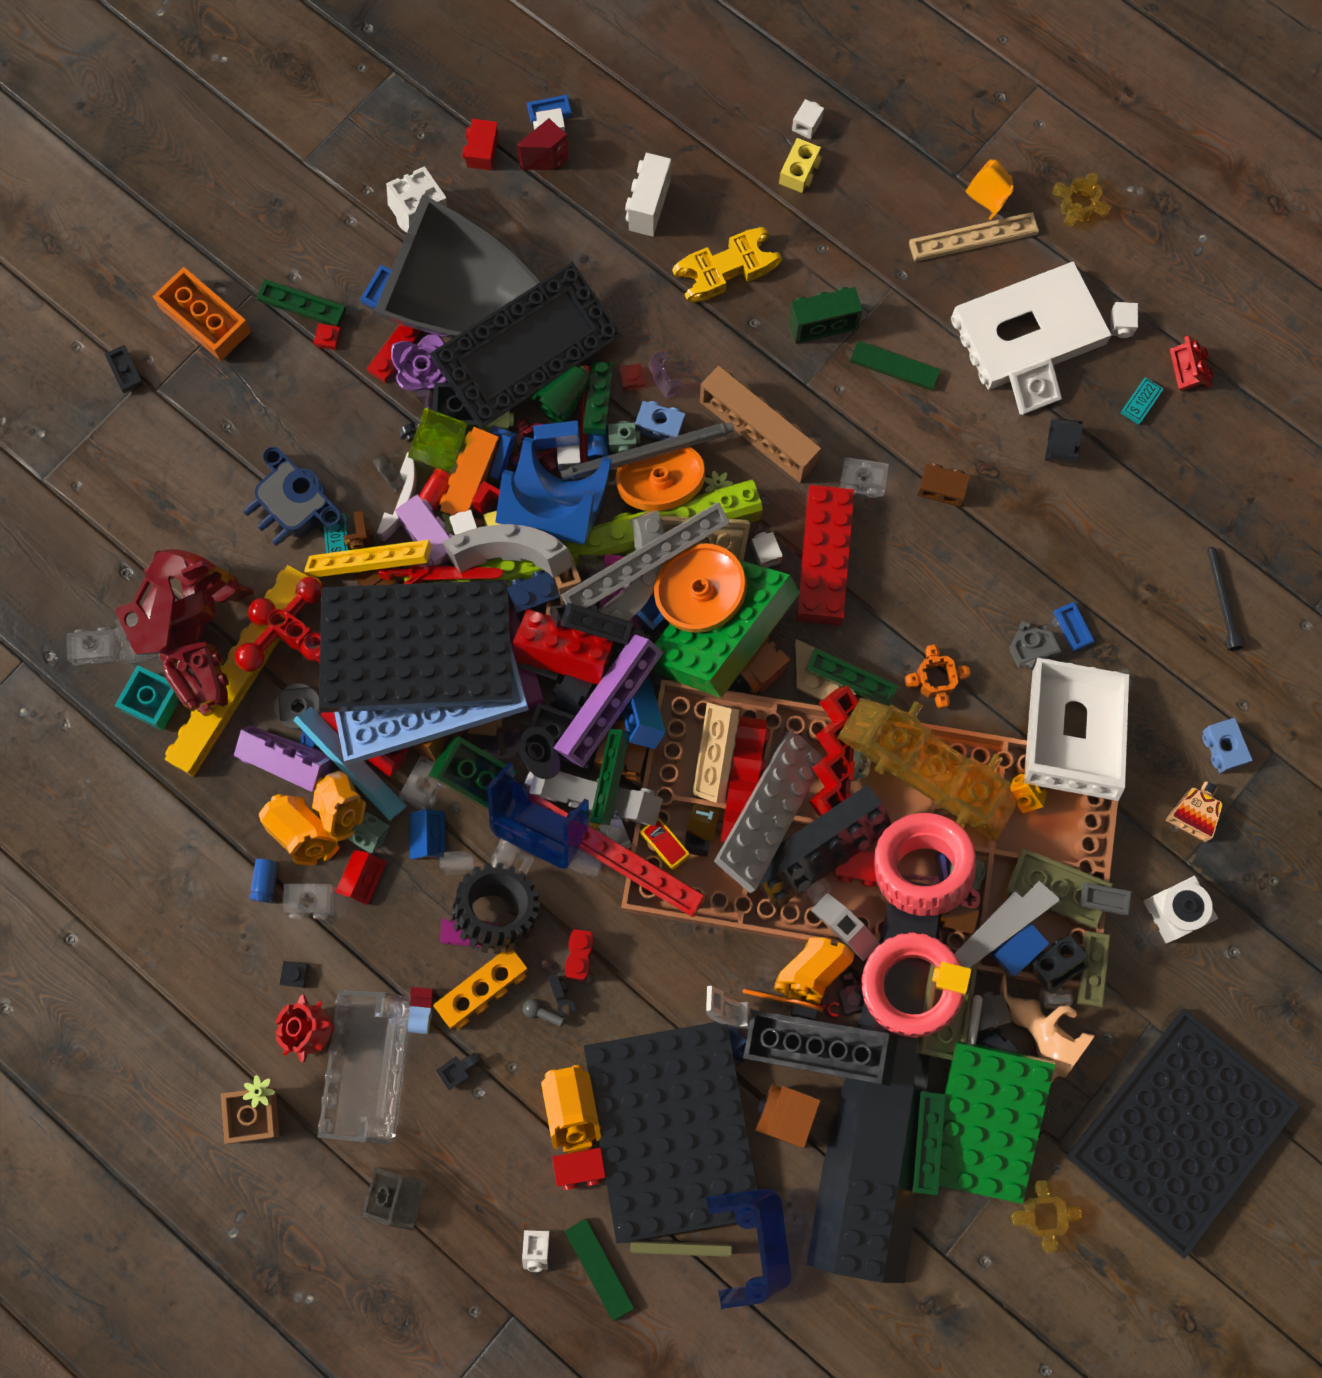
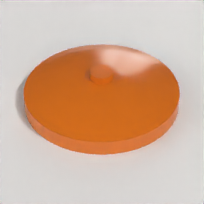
M685 447L619 466L616 472V485L621 498L629 505L646 511H663L685 504L697 495L705 481L703 460L691 447Z
M695 544L668 559L663 564L656 577L654 596L658 609L671 625L687 632H707L721 627L736 615L746 596L747 580L740 562L730 551L714 544Z

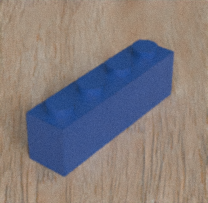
M647 675L622 711L626 730L630 732L629 741L656 749L658 743L664 739L666 729L663 725L662 715L659 711L650 675Z

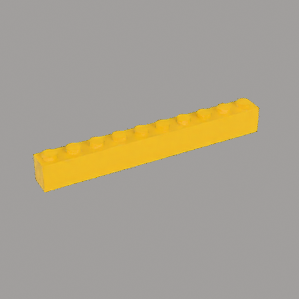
M287 565L284 570L279 572L276 584L266 592L264 598L270 599L277 609L284 610L296 596L295 590L298 581L309 576ZM251 622L248 627L242 630L238 644L230 649L224 666H220L222 672L226 674L229 680V685L226 686L228 705L212 707L214 712L210 716H203L197 710L191 711V718L187 724L180 728L178 732L179 737L174 744L168 747L164 760L192 777L195 776L280 639L276 638L264 651V663L256 671L247 672L241 670L236 665L235 652L244 643H254L268 626L260 627Z

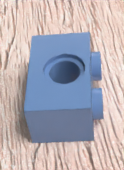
M643 401L635 422V431L640 430V435L660 441L679 436L685 423V413L674 407H662L654 401ZM657 419H664L666 422L658 424L655 421Z
M1235 718L1210 725L1203 730V742L1209 747L1212 754V764L1218 769L1219 774L1245 766L1252 761ZM1221 742L1228 744L1229 751H1225L1221 747Z

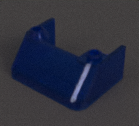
M508 763L487 786L491 831L498 838L561 869H566L574 860L589 827V800L584 799L575 810L569 812L566 818L530 801L528 788L524 784L514 781L513 764Z
M763 1189L706 1197L709 1214L734 1211L736 1223L741 1228H757L763 1276L749 1279L745 1287L718 1290L721 1309L760 1304L787 1288L791 1282V1270L780 1195L773 1189Z

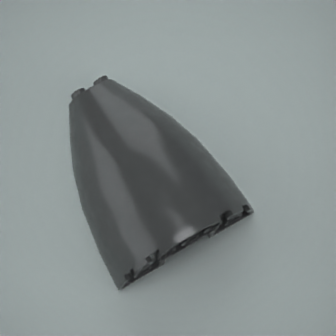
M422 194L373 315L408 328L454 338L540 283V281L510 250L491 234L457 212Z

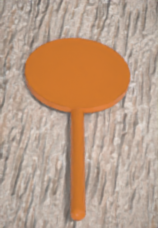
M748 989L743 990L744 994L784 1002L791 1006L796 1004L816 1009L817 1012H823V1008L811 1003Z

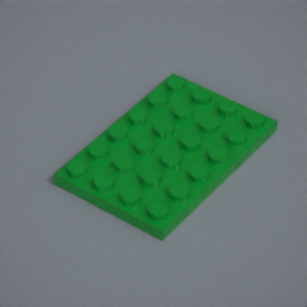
M956 1041L945 1090L939 1186L1023 1204L1055 1068L1054 1061Z

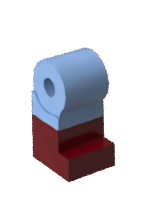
M411 987L408 1032L428 1034L433 1014L435 990Z

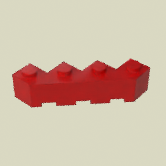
M849 686L835 689L819 702L832 721L816 734V737L828 753L827 756L812 767L824 785L822 790L808 800L819 817L851 796L850 786L854 778L855 761H853L854 749L857 747L859 731L857 721L858 715L861 713V704Z
M739 716L721 842L726 841L758 784L759 774H763L765 771L766 760H762L764 743H769L770 729H766L767 720Z

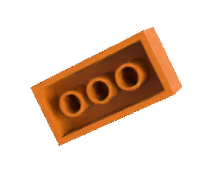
M185 267L153 296L158 307L220 361L252 332L247 321Z

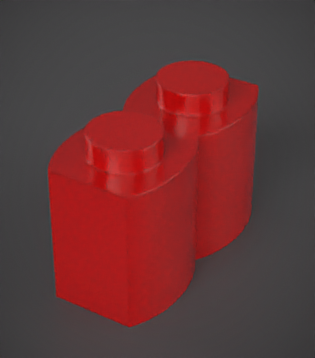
M574 929L570 935V954L565 963V973L568 980L585 982L589 976L590 962L588 958L591 956L594 947V940L590 931Z

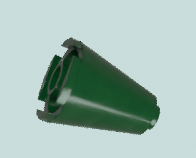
M573 366L535 393L531 401L533 404L537 402L540 405L537 409L552 423L569 422L590 383V374L582 366H579V368Z

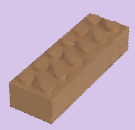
M717 366L701 383L700 403L726 424L732 422L737 433L796 481L801 483L816 467L821 450L818 442L811 437L805 436L796 424H790L785 420V416L780 411H774L769 407L764 398L754 395L751 389L745 383L738 382L729 370H723L720 366Z

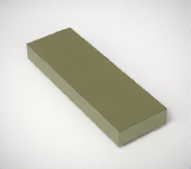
M1086 931L1084 934L1083 951L1088 955L1089 967L1080 973L1077 1004L1099 1008L1104 1006L1111 935Z

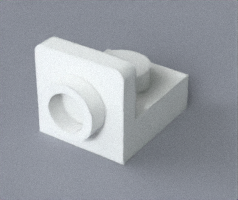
M613 819L610 825L601 824L598 826L601 833L626 848L632 847L622 820Z
M524 1230L522 1253L524 1269L530 1272H540L548 1269L549 1231Z

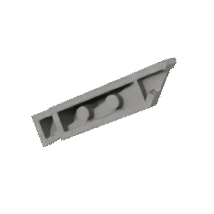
M1040 881L1023 898L1017 892H1014L955 953L961 966L966 968L972 967L1055 905L1059 898Z

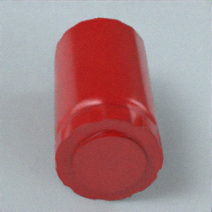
M439 468L434 470L418 495L421 500L426 499L433 509L432 512L436 511L443 494H446L450 487L448 481L451 475Z

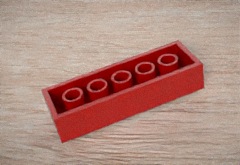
M809 485L796 621L839 626L842 624L854 489Z

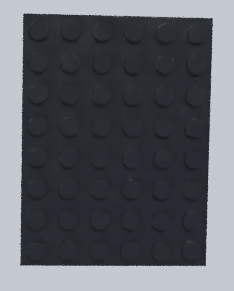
M508 580L322 587L319 677L320 713L513 704Z
M1183 1008L1065 1158L1178 1256L1185 1259L1300 1105Z
M712 1022L584 1045L587 1069L591 1079L601 1138L599 1142L616 1244L762 1218L727 1024Z

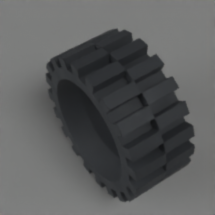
M491 863L484 864L482 871L477 866L473 868L472 874L468 872L464 876L463 881H460L452 906L451 917L452 921L455 920L453 926L455 931L461 930L460 938L463 942L466 939H470L469 946L475 949L477 945L482 946L481 952L487 953L489 948L493 949V954H500L502 948H505L507 953L513 950L514 944L520 947L524 939L527 940L530 936L540 907V902L537 901L539 897L538 890L533 891L535 885L533 881L529 880L526 882L527 875L523 871L519 875L516 874V867L510 865L509 870L503 869L504 863H497L496 868H492ZM493 895L504 898L513 906L516 919L509 925L502 927L488 925L477 918L473 910V903L484 896Z

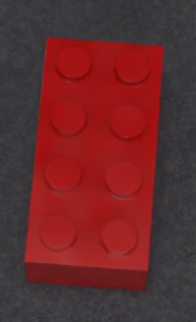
M527 609L513 640L512 650L517 662L599 684L604 677L612 656L615 641L568 627L556 628L550 615Z

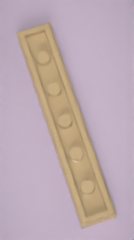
M1031 212L910 239L909 246L914 262L1038 235L1039 229L1034 213Z

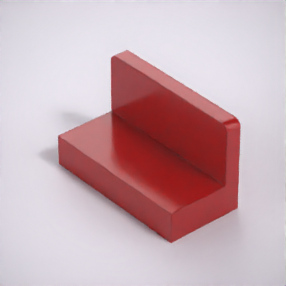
M483 481L472 498L475 513L482 519H484L483 514H487L493 505L498 506L500 493L499 489Z
M354 850L338 884L336 893L368 905L387 862L370 853Z

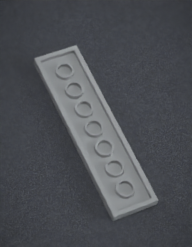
M793 729L787 731L714 860L718 866L749 893L757 889L816 777L812 767L824 758L799 734H794Z

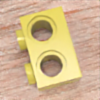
M797 138L781 170L779 184L803 193L805 187H809L813 180L814 174L812 172L814 168L818 169L822 157L819 156L821 147Z

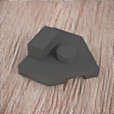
M1021 622L1009 648L1018 669L1025 666L1027 669L1034 668L1037 658L1050 659L1061 655L1062 650L1053 632L1045 629L1040 630L1030 626L1031 624L1027 622Z

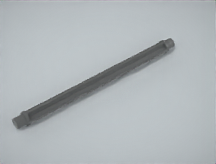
M732 422L727 424L721 423L606 457L612 458L610 468L612 469L724 437L726 434L734 432V426ZM602 458L571 466L569 469L561 471L563 481L594 474L600 467Z

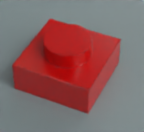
M318 323L314 339L315 347L336 350L341 334L340 327Z

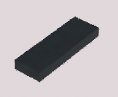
M567 602L560 625L627 645L633 622Z

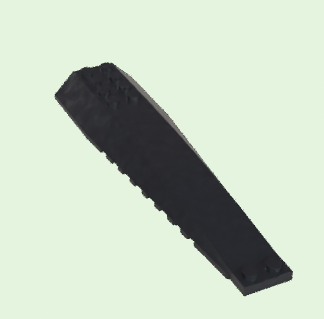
M908 881L915 885L931 886L930 884ZM889 903L879 939L880 945L888 938H893L898 934L909 933L926 934L939 940L941 914L935 916L912 915ZM906 958L891 967L885 978L884 991L888 1001L894 1008L906 1014H922L930 962L920 958ZM864 1001L858 1028L898 1036L891 1086L847 1078L844 1080L822 1166L806 1264L833 1274L880 1283H904L919 1194L913 1192L920 1096L921 1091H927L930 1056L916 1053L918 1038L900 1036L881 1026L871 1015Z

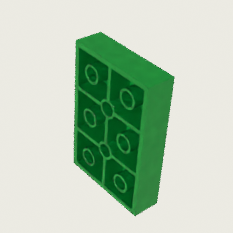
M738 560L747 580L746 596L739 611L721 627L707 632H687L669 624L654 643L663 652L652 668L655 674L722 698L800 594L791 576Z

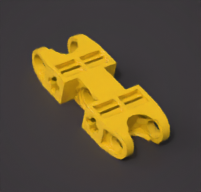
M767 228L750 229L730 237L729 249L712 256L707 247L679 261L672 269L675 277L683 276L684 278L690 277L696 280L693 287L685 293L687 301L692 303L704 301L726 292V281L743 274L746 282H750L775 269L782 262L781 254L779 252H763L758 248L770 236Z

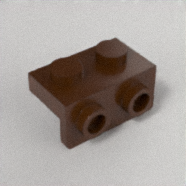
M363 511L353 512L357 534L343 536L348 550L372 547L371 539H375V533L370 518H366Z

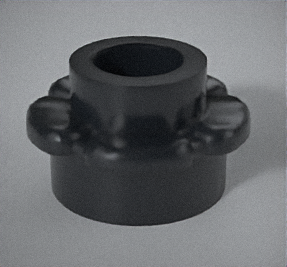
M415 423L407 424L399 429L400 439L412 442L419 437L420 429L416 427Z

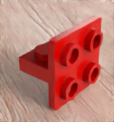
M1188 335L1184 337V344L1169 349L1179 390L1184 391L1200 384H1204L1207 387L1213 386L1211 379L1214 378V374L1207 363L1209 353L1205 346L1199 344L1198 340H1194Z

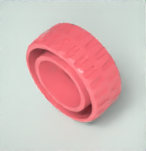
M916 813L902 817L886 828L877 842L875 849L877 884L880 886L882 894L891 904L909 914L935 916L946 913L960 905L972 890L976 874L974 844L971 842L968 833L959 824L942 815ZM928 848L944 854L951 861L953 871L947 879L939 884L920 886L904 879L899 873L897 866L907 853L916 849Z
M916 933L898 934L893 938H888L881 945L879 944L869 956L862 976L864 1001L874 1019L890 1032L911 1038L930 1036L941 1031L954 1020L961 1009L964 996L943 990L939 1002L931 1010L916 1015L906 1014L894 1008L888 1001L884 991L886 975L894 964L906 958H920L930 962L934 967H940L941 961L961 966L951 949L935 937L932 938L926 934Z

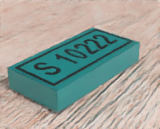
M1145 377L1120 414L1139 425L1163 391V388Z
M345 513L341 514L345 521L341 530L332 532L324 526L326 553L348 551L343 536L348 535L347 516ZM337 516L331 517L328 523L336 521Z

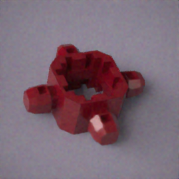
M521 419L516 423L517 430L520 433L516 441L518 452H513L509 457V461L514 467L518 466L524 438L534 439L533 426L544 424L535 423L531 426L525 419ZM557 447L549 448V450L546 449L539 456L536 454L539 463L548 472L553 473L558 469V463L555 459Z

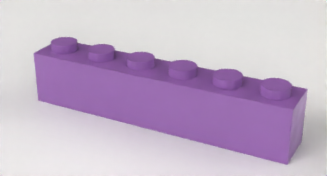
M634 634L559 739L554 749L569 761L584 767L663 652L649 639Z

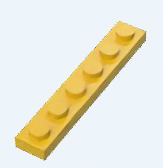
M429 540L311 555L303 573L307 576L322 577L427 563L433 545Z

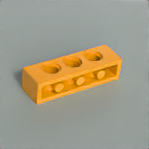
M504 950L433 1006L450 1029L457 1028L459 1030L469 1023L468 1018L476 1012L479 1015L489 1007L487 1003L494 997L498 1000L508 992L506 989L512 983L517 985L527 977L525 973L529 970L514 950L507 953ZM499 969L508 970L506 980L498 981L496 979V972ZM482 983H486L489 986V991L485 996H479L476 991L477 987ZM462 998H467L470 1002L469 1008L465 1011H459L457 1007L459 1000Z

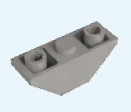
M827 893L811 909L863 961L880 944L868 928L830 894Z

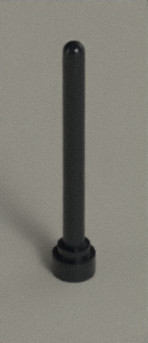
M1210 547L1207 552L1228 632L1227 640L1225 641L1227 651L1240 650L1246 647L1244 637L1237 633L1217 550L1215 547Z

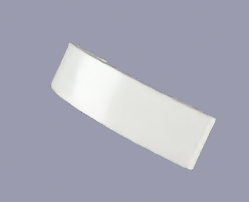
M407 452L400 470L401 477L406 482L396 508L413 498L416 493L417 472L412 453ZM395 511L393 515L384 512L377 531L381 541H386L401 526Z
M707 986L706 1013L708 1017L721 1024L748 1030L752 1010L759 1011V1007L749 1002L739 1003L725 997L724 991L713 986Z

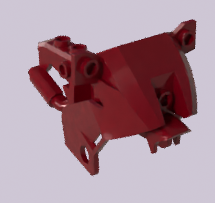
M178 549L158 550L154 553L150 567L144 569L146 576L133 601L119 606L116 609V615L136 655L159 653L165 672V679L184 707L189 708L193 712L197 710L203 716H210L214 712L212 707L228 705L226 686L229 685V680L221 670L220 665L223 664V660L216 646L207 642H200L204 625L213 620L216 615L214 600L220 603L228 600L236 601L254 592L253 589L239 584L236 576L197 554ZM174 578L179 580L182 585L183 596L175 601V595L170 582ZM149 584H151L152 588L150 589L143 605L141 606L139 603L143 595L145 594ZM130 613H136L138 616L137 624L132 627L128 626L126 622L127 616ZM189 667L192 668L197 678L195 676H192V674L189 671Z

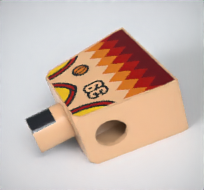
M1204 782L1201 790L1191 788L1181 798L1165 821L1204 842L1212 839L1222 808V803L1213 798L1217 787L1212 783Z

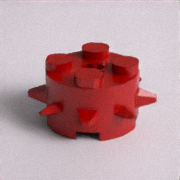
M300 995L296 1004L285 1006L276 1019V1024H279L276 1030L278 1036L275 1037L279 1046L284 1049V1056L290 1052H296L300 1062H305L308 1054H318L327 1044L330 1035L334 1032V1023L330 1020L326 1010L321 1008L322 1001L315 1005H309L306 996Z

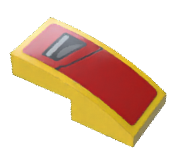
M659 817L655 826L647 825L640 831L643 838L653 847L658 856L672 871L691 856Z

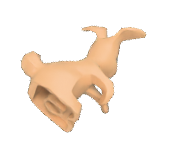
M1004 974L1000 985V995H1004L1011 1021L1018 1026L1027 1028L1036 1040L1038 1058L1054 1061L1055 1068L1051 1083L1058 1076L1066 1078L1095 1035L1082 1033L1079 1038L1073 1039L1057 1025V1022L1062 1015L1075 1018L1077 1011L1065 1005L1059 1006L1048 1017L1043 1015L1038 1001L1014 998L1008 995L1006 975Z

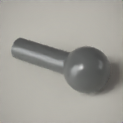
M529 999L523 1005V1013L528 1018L540 1017L559 1027H563L565 1023V1018L542 1008L540 1002L535 999Z

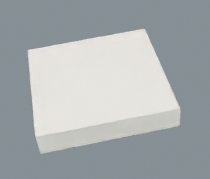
M1046 357L1008 372L1019 414L1023 415L1062 400L1051 357Z

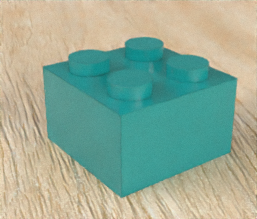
M137 665L115 706L123 713L163 731L180 699L164 677Z

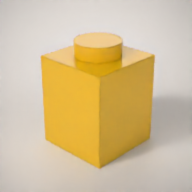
M941 961L940 967L935 966L932 981L936 982V989L965 996L971 969Z

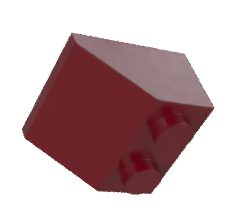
M550 118L517 144L520 167L523 170H554L556 167L562 166L568 159L567 134Z

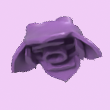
M435 334L427 335L418 344L410 341H401L392 345L391 358L398 370L396 379L402 389L413 392H430L434 388V383L447 382L429 355L432 351L445 344L441 336ZM425 365L427 366V367L424 368V369H419V366H421V367H424Z

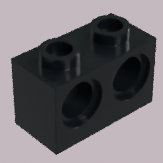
M1069 935L1064 939L1056 940L1052 947L1046 951H1041L1030 962L1032 973L1050 993L1087 969L1089 962L1088 955ZM1065 954H1072V955H1073L1072 957H1069V958L1063 957V955H1065ZM1045 967H1052V968H1053V969L1050 970V971H1045V970H1043V968H1045Z

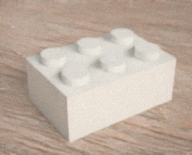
M646 153L644 160H640L638 164V179H634L632 183V198L628 197L626 202V221L629 222V231L654 236L671 182V159Z

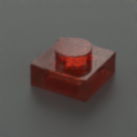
M641 363L619 367L623 390L645 387Z

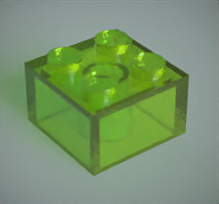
M424 408L407 457L450 472L463 441L467 423Z

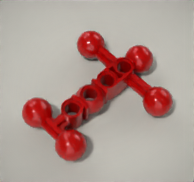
M312 576L302 578L296 585L295 598L284 610L277 609L276 605L267 598H257L251 602L248 607L249 619L257 626L268 627L254 643H244L237 648L235 652L236 665L241 670L247 672L258 670L264 663V651L276 638L290 647L299 650L308 660L318 661L320 665V646L312 649V647L320 645L321 633H313L310 627L306 628L305 624L295 617L306 605H314L321 601L323 583L318 578Z

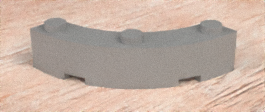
M649 511L630 519L636 550L664 534L658 511ZM662 564L623 586L618 594L598 608L599 612L629 621L640 611L653 593L656 577Z
M489 525L456 534L443 541L450 561L460 573L474 566L487 563L486 559L498 557L502 560L522 561L526 559L532 561L534 565L548 572L553 578L573 567L568 548L561 541L544 531L523 525Z
M559 770V773L551 779H540L534 776L529 794L553 802L567 803L569 801L568 806L592 812L599 779L594 782ZM619 788L615 800L613 818L624 820L625 818L634 823L655 826L663 799L654 796L655 791L641 788V791Z

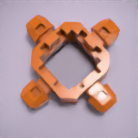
M929 645L925 651L926 659L919 666L917 674L912 673L905 677L906 687L916 688L920 685L923 695L928 698L935 697V703L939 709L948 708L950 703L948 694L952 693L958 684V680L961 681L970 677V670L968 666H957L955 668L953 659L948 656L939 657L941 654L938 646ZM937 666L945 667L950 684L936 688L934 686L930 687L925 670Z

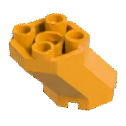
M336 771L326 775L325 778H319L316 782L312 811L321 817L323 829L331 838L339 842L352 837L355 832L352 828L355 824L360 825L363 821L366 803L360 799V795L357 794L355 785L348 775L341 771Z
M283 794L275 795L259 813L260 821L266 831L289 852L295 864L313 866L318 864V859L324 858V861L331 859L340 848L338 841L331 838L323 829L321 819L309 809L304 797L284 796Z
M809 938L804 950L779 973L774 990L788 996V999L819 1005L824 991L849 968L855 953L845 944L838 942L837 946L831 945L832 940L827 938Z
M580 1065L550 1070L545 1074V1079L541 1082L553 1148L558 1150V1146L562 1147L566 1153L588 1150L595 1138L596 1141L601 1138L589 1072L584 1071Z

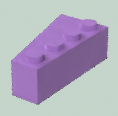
M250 725L241 730L234 756L240 758L242 762L253 764L311 792L315 790V784L319 778H325L326 775L330 774L333 761L322 751Z

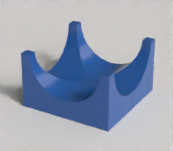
M525 437L515 475L514 472L504 470L502 473L495 523L532 527L544 531L557 539L584 545L604 506L612 458L603 456L597 471L585 479L563 481V479L551 475L542 467L534 451V439Z

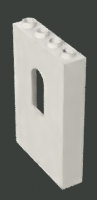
M1074 261L958 305L951 316L954 328H958L961 334L960 339L963 346L967 347L970 352L971 363L974 366L976 365L979 371V379L982 384L986 385L988 390L1011 382L1008 372L1046 357H1051L1053 365L1106 345L1111 337V333ZM1031 311L1041 328L1011 341L1002 340L996 331L1000 323Z
M1037 658L1032 671L1024 775L1025 784L1119 801L1125 789L1129 674ZM1070 701L1080 702L1087 709L1086 739L1063 735L1065 705Z

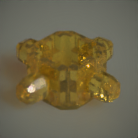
M1090 172L1085 178H1074L1070 187H1067V184L1056 182L1052 193L1059 198H1064L1060 208L1063 214H1066V225L1073 227L1078 220L1081 222L1090 220L1093 212L1102 217L1108 215L1111 206L1104 201H1099L1103 191L1101 186L1096 184L1098 181L1097 174ZM1081 191V194L1086 197L1090 195V200H1093L1090 207L1086 206L1084 209L1077 202L1073 204V199H1071L1073 192Z
M1041 1180L1035 1183V1193H1038V1197H1032L1024 1204L1025 1213L1023 1210L1011 1213V1222L1016 1226H1025L1026 1223L1027 1230L1032 1235L1043 1237V1240H1041L1043 1250L1046 1253L1056 1252L1058 1248L1055 1236L1064 1235L1069 1229L1068 1220L1069 1222L1079 1221L1082 1219L1081 1208L1067 1207L1066 1209V1202L1059 1196H1049V1192H1051L1048 1180ZM1054 1203L1057 1206L1059 1222L1057 1223V1228L1038 1229L1035 1223V1205Z

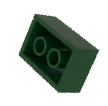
M842 287L835 292H821L816 296L808 298L799 297L792 301L789 324L795 344L858 330L863 310L856 287Z
M450 735L428 776L485 810L495 812L517 771L463 738Z

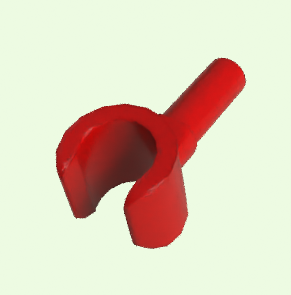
M837 1002L817 1005L823 1008V1011L829 1017L838 1016V1014L831 1013L830 1007L832 1005L841 1007Z

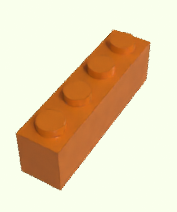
M473 427L472 432H468L465 439V444H467L465 450L457 458L456 464L458 467L456 472L452 473L449 478L448 485L450 487L447 494L444 493L440 500V506H442L440 511L451 516L469 510L473 514L474 505L472 498L483 481L486 482L501 438L476 427Z

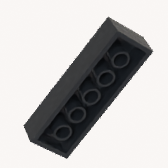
M866 785L780 843L759 883L760 889L774 908L777 909L781 905L788 903L791 898L807 890L810 885L826 877L832 870L845 864L850 858L860 851L866 850L869 845L877 841L885 829L892 824L882 801Z
M752 1010L743 1058L891 1086L898 1036Z

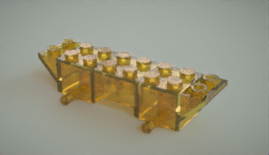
M861 698L837 738L877 764L875 767L876 772L879 771L878 773L884 774L885 770H887L957 816L958 819L955 823L961 827H965L967 823L996 842L1018 804L1017 798L1010 789L1011 783L1001 777L998 771H996L1003 758L994 754L988 765L982 764L972 757L966 758L930 734L932 730L921 724L918 718H916L923 708L922 704L918 705L919 702L914 701L909 712H905L892 704L887 706Z

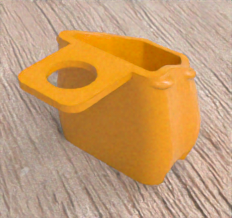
M990 159L965 190L973 200L991 211L992 214L989 220L997 214L1013 192L1012 175L1008 174L999 161Z

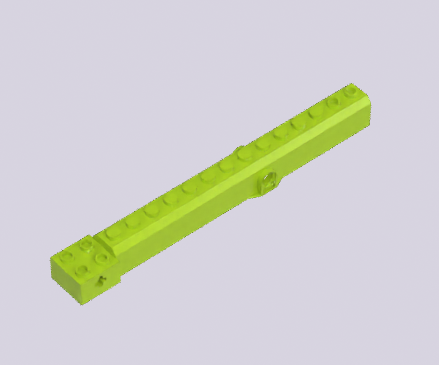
M749 480L695 496L681 506L658 511L659 516L693 517L713 504L720 503L728 519L748 520L749 523L761 520L763 508L756 485L753 480ZM649 511L634 515L623 513L615 516L611 522L594 526L584 545L561 539L558 540L570 550L578 574L602 567L603 554L627 556L636 551L630 519ZM498 557L486 559L487 563L474 567L500 568L503 570V575L500 578L426 580L422 583L508 580L509 587L511 586L510 582L519 578L524 580L533 577V573L543 569L526 559L516 561L502 560Z

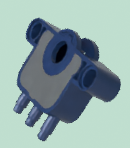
M267 448L263 452V460L271 473L258 483L254 491L256 499L243 510V513L249 516L260 506L268 512L269 515L257 527L260 531H263L276 521L283 528L272 540L275 546H278L289 536H304L319 522L329 531L337 532L341 530L345 524L344 518L334 504L325 496L324 486L317 475L309 469H299L279 448ZM279 457L277 462L271 463L274 458ZM310 486L307 492L298 494L301 487ZM337 516L336 521L328 523L331 517Z

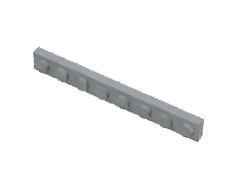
M715 503L561 594V597L566 605L568 602L588 608L730 522L720 503Z

